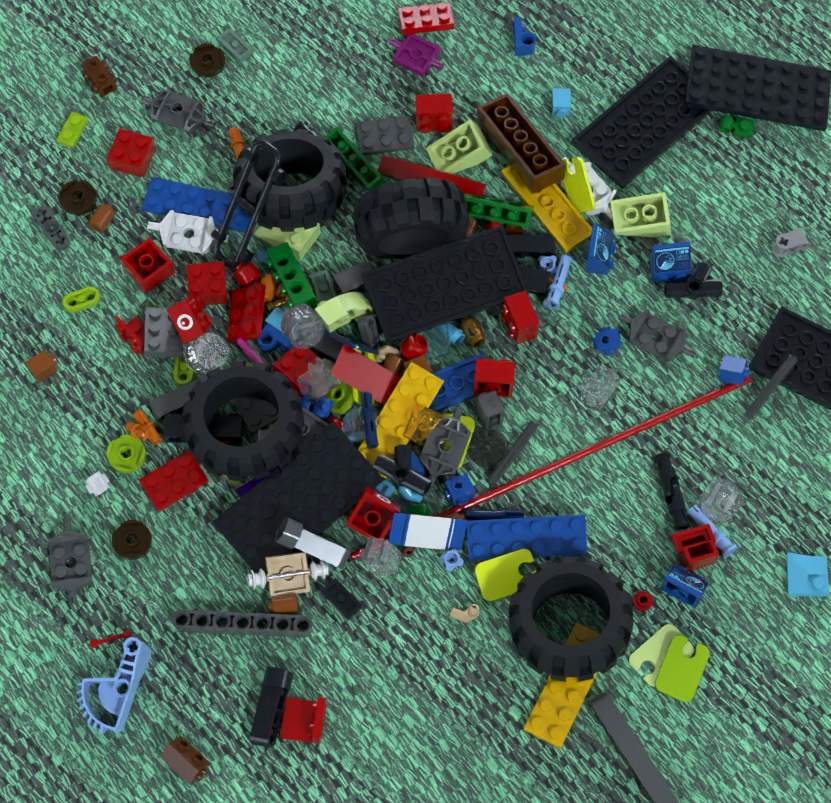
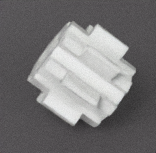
M97 471L85 480L87 484L85 486L90 494L93 493L95 497L110 487L108 484L109 479L104 473L101 474L100 471Z

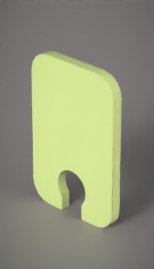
M671 624L664 625L629 657V663L635 671L641 667L644 661H650L654 664V672L647 674L643 678L647 684L655 687L656 677L672 638L676 635H682ZM689 641L683 647L684 656L690 658L694 653V647Z

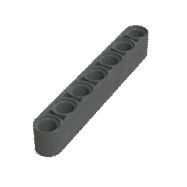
M178 610L172 617V622L178 631L189 633L305 638L313 630L310 618L304 615ZM180 618H187L185 624H177ZM200 619L208 620L204 626L197 625ZM220 620L228 621L224 627L217 625ZM245 620L248 622L244 628L237 626L240 621ZM262 621L268 623V626L264 629L257 627ZM282 622L288 624V627L284 630L278 628V625ZM302 623L308 625V628L304 631L298 629V626Z
M603 692L588 701L589 708L592 707L595 712L594 716L600 725L605 727V733L611 742L616 744L618 753L624 761H627L629 770L635 779L638 778L641 783L640 787L646 796L651 798L652 803H679L608 693Z

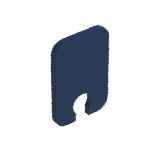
M323 329L322 333L354 349L379 355V350L345 334H336L333 331L330 333L327 329Z

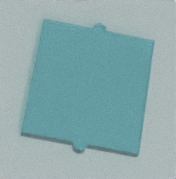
M448 324L419 333L428 342V351L424 354L427 360H437L438 357L450 354Z

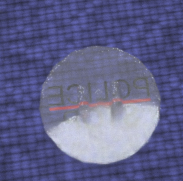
M362 406L350 410L342 422V432L353 442L366 440L363 415L360 413ZM374 413V415H375V422H376V428H377V426H378V416L376 415V413Z

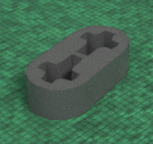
M363 314L358 322L362 342L376 348L380 339L376 320L372 315Z

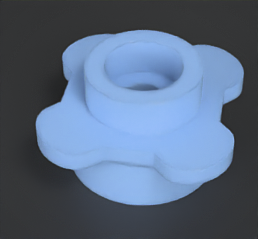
M542 255L539 257L540 267H544L547 271L554 274L557 270L555 267L556 256L545 257Z
M451 549L446 554L440 556L441 562H444L446 570L449 572L453 571L457 566H462L464 562L456 549Z

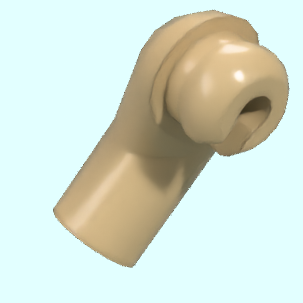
M384 345L377 349L380 351L379 355L374 354L377 362H383L387 355L400 357L401 351L390 345Z
M471 604L464 611L453 607L450 617L466 623L479 616L480 608L476 604Z

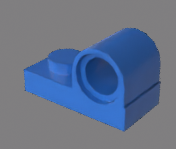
M514 17L515 56L531 55L535 51L536 37L532 33L525 32V24H522L521 17Z
M269 323L261 331V337L257 338L260 350L265 353H270L278 347L285 355L296 345ZM265 340H271L268 344L263 343Z

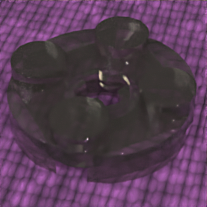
M478 429L472 434L467 449L468 456L475 464L482 467L496 465L504 457L506 449L505 440L494 429ZM482 444H485V445L490 444V445H491V446H490V450H489V451H484V450H482V449H483Z

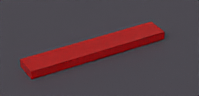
M382 155L378 168L379 173L399 179H424L428 177L453 182L455 186L458 185L462 193L484 196L487 184L386 155Z

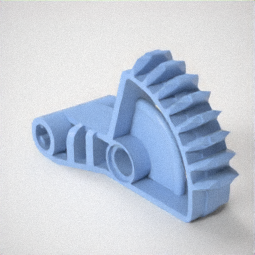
M135 637L128 638L124 642V654L120 661L117 675L114 678H84L82 682L77 683V686L82 687L81 690L76 691V694L82 695V697L77 699L78 703H83L79 707L81 711H85L82 716L88 718L87 723L93 724V728L95 730L99 729V732L102 734L108 729L115 732L123 731L138 684L150 660L151 648ZM91 684H99L98 694L103 707L110 713L119 716L115 727L104 724L92 710L89 699ZM127 684V692L125 694H121L122 686Z

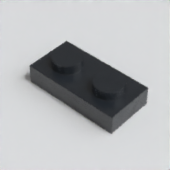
M336 578L321 590V594L347 621L363 608L359 601Z

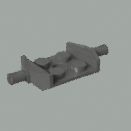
M169 90L161 91L153 100L145 97L141 99V104L151 107V117L154 123L159 121L187 131L188 135H191L201 126H207L212 129L216 126V121L206 119L204 102ZM176 107L182 108V110L179 112L173 111V109Z
M649 309L635 318H631L623 313L620 315L619 320L628 324V328H630L629 343L666 362L674 360L683 353L692 358L695 357L697 351L685 345L686 328L681 330L649 314ZM659 334L662 340L655 342L652 339V335Z
M456 405L453 416L435 418L419 457V462L430 474L428 477L432 481L430 488H433L436 477L455 475L471 435L470 430L460 421L464 408H460L458 405ZM448 441L451 445L450 450H441L440 443Z
M65 518L63 519L64 531L48 540L52 577L50 582L53 588L68 593L69 605H73V603L76 605V593L78 590L92 583L90 543L88 535L74 532L72 530L71 518H67V520ZM70 558H74L77 561L76 565L72 568L66 567V561Z

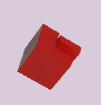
M710 524L671 535L682 566L687 569V572L715 564L719 553Z

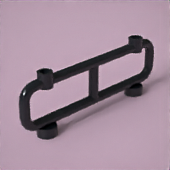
M258 140L252 148L249 147L244 151L243 157L247 161L221 226L214 229L211 233V237L215 240L213 243V254L218 261H224L225 266L228 268H236L240 263L247 265L252 261L254 253L247 249V246L274 182L280 185L287 178V172L280 168L282 159L279 150L266 140ZM263 147L273 155L274 162L256 206H253L241 194L252 166L259 158L258 151ZM237 204H240L252 216L233 261H230L222 255L220 246L227 238L226 231Z

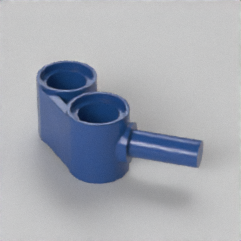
M306 389L300 400L304 408L326 420L335 403Z

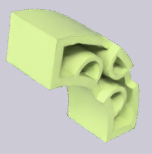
M349 292L328 301H321L317 308H315L317 317L330 333L348 324L351 319L359 322V318L363 314L372 315L374 318L377 317L371 303L359 292Z

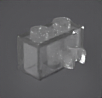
M318 357L315 358L316 365L309 362V370L297 378L301 394L316 402L343 382L331 374L335 363L326 358L322 360Z
M599 365L591 378L588 375H582V379L586 383L578 382L577 386L582 391L581 396L584 406L602 412L620 383L616 370Z
M368 538L366 548L360 549L359 557L362 558L370 569L375 570L378 576L389 578V576L397 577L403 554L386 539Z

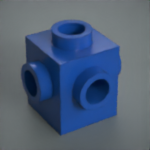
M604 327L595 333L593 345L594 349H598L599 353L611 355L615 353L614 350L623 349L620 333L617 328L610 330V327ZM609 339V342L604 344L605 340Z
M467 473L459 477L453 476L445 482V490L443 492L447 501L450 500L453 506L457 504L463 505L469 499L475 497V489Z

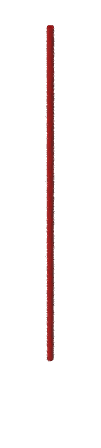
M748 376V379H744L742 386L752 382L750 376ZM731 383L433 517H445L456 511L461 513L466 509L479 505L742 386ZM389 536L384 538L380 545L374 542L350 553L353 561L389 545Z

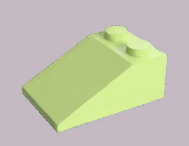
M471 119L426 148L435 169L449 174L476 166L493 155L480 127Z
M665 192L610 201L615 235L651 238L671 235V224Z
M317 223L316 227L306 230L303 227L295 228L294 232H281L280 228L273 227L270 230L262 226L255 232L256 236L275 247L288 242L295 258L299 261L302 260L321 234L319 223Z

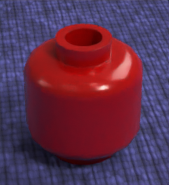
M253 262L247 265L241 263L234 269V278L243 288L260 283L261 272Z
M420 334L409 335L400 344L402 357L406 360H411L424 355L428 351L426 338Z

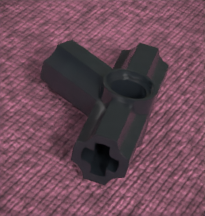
M698 262L687 281H665L664 296L665 298H688L692 300L698 297L722 296L723 286L721 279L707 280L712 268L705 262ZM690 287H694L697 290H691Z
M395 446L394 460L383 454L376 458L373 469L395 481L397 485L406 487L422 497L430 490L432 481L411 470V446ZM400 473H407L404 478H398Z

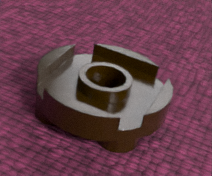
M209 43L197 46L189 57L191 69L199 77L218 75L225 66L224 52L222 49H218ZM205 58H209V60H212L209 63L204 62Z
M81 180V182L69 181L60 190L61 206L69 214L81 216L92 210L97 202L94 187L85 180ZM82 195L80 200H75L74 196Z
M128 520L121 523V526L117 530L115 529L112 535V545L117 554L127 560H136L147 555L152 546V534L148 527L138 520ZM131 536H134L135 539H137V541L134 542V544H130V542H127V540H129Z

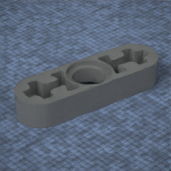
M37 207L33 212L35 221L55 249L59 251L66 250L70 246V240L47 207ZM39 213L45 214L47 221H44ZM51 225L57 227L54 232H48L47 228ZM57 235H59L61 240H64V244L61 245V243L58 242L56 238Z

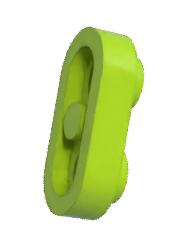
M87 287L65 295L63 305L66 311L75 313L96 306L100 302L101 297L95 287ZM94 296V299L88 300V297ZM72 302H76L75 306H70Z
M183 349V358H175L174 380L180 387L192 382L194 379L195 356L191 360L189 359L187 363L182 362L192 352L188 349ZM187 376V379L181 380V377Z

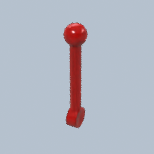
M125 630L122 634L108 637L99 641L91 640L90 646L92 648H95L99 644L116 640L122 637L129 638L131 636V632L129 630Z

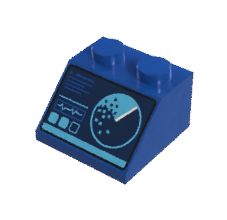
M593 223L585 272L607 275L608 270H612L614 259L610 257L611 253L615 252L616 242H613V234L597 223Z
M690 241L653 245L649 258L652 282L664 283L670 279L682 281L689 277L691 272Z
M673 564L660 590L696 608L709 583L702 576L692 575L683 566Z

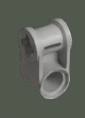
M797 228L777 236L775 244L772 246V252L777 257H785L798 253L801 249L802 251L806 250L810 243L802 229Z

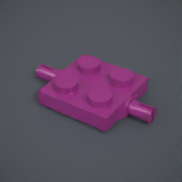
M409 34L402 42L394 38L389 42V45L398 48L393 57V62L421 77L432 66L440 71L444 68V64L436 60L441 52V47L415 34Z

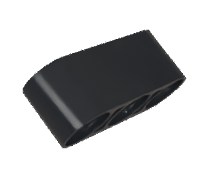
M507 235L515 258L532 257L539 259L542 255L545 257L556 256V243L553 236Z

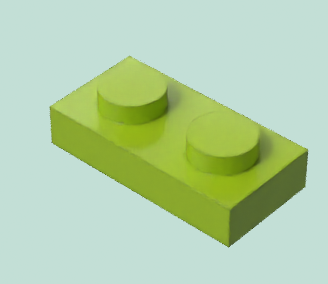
M72 111L56 139L57 143L74 148L89 121L88 117Z

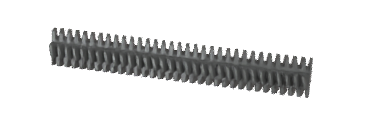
M789 354V357L786 358L779 370L776 371L766 387L763 388L756 400L753 401L746 413H744L748 419L754 420V416H757L755 414H758V410L761 411L763 409L761 406H763L764 402L767 403L766 401L770 399L768 397H771V393L773 391L776 392L777 385L780 386L781 380L784 381V376L786 374L789 375L788 373H790V369H793L791 367H794V363L797 364L799 362L794 355Z
M533 421L528 423L527 427L518 436L519 438L510 447L511 449L502 458L503 460L499 462L493 473H491L492 475L488 477L487 482L489 484L497 485L498 480L500 481L506 469L508 470L512 462L515 461L517 454L519 455L520 451H522L525 443L527 444L532 434L538 429V424Z

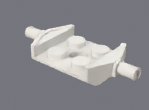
M570 162V169L575 174V167ZM586 162L584 164L591 189L593 190L595 209L585 213L592 216L605 212L613 220L610 201L614 200L616 190L612 191L591 168L592 163ZM562 180L561 186L565 189L564 182Z
M170 210L161 223L149 221V225H147V229L159 231L162 243L166 248L207 254L215 241L211 237L212 231L216 229L213 217L211 216L204 218L175 213L174 210ZM188 230L194 231V235L191 238H186L184 234ZM227 235V238L224 242L228 243L229 235Z

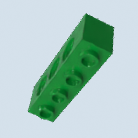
M337 126L325 136L332 145L336 146L344 158V162L369 190L379 188L380 185L387 183Z
M463 193L467 201L469 217L529 228L531 225L534 206Z
M288 242L267 250L269 257L266 259L270 269H274V278L277 283H281L280 289L283 296L287 295L288 297L287 303L290 310L294 309L298 316L317 308L316 297Z

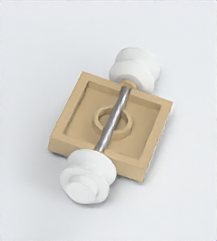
M303 551L265 557L267 574L262 569L259 570V573H254L251 570V574L247 575L249 587L252 586L253 590H255L256 585H260L264 589L266 582H268L269 595L272 598L310 592L309 576L311 575L314 581H316L317 576H322L325 579V575H328L329 572L328 565L323 560H320V564H315L312 561L310 566L307 567L306 552Z

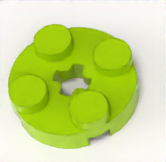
M337 377L329 378L321 389L323 397L335 402L331 409L332 413L343 415L355 402L352 386ZM338 391L341 392V396L339 398H337L336 394Z
M132 435L120 436L121 438L113 440L109 444L106 453L110 466L119 473L137 472L146 460L144 444L140 439H136ZM127 450H130V457L124 458L121 455L122 452L126 453Z

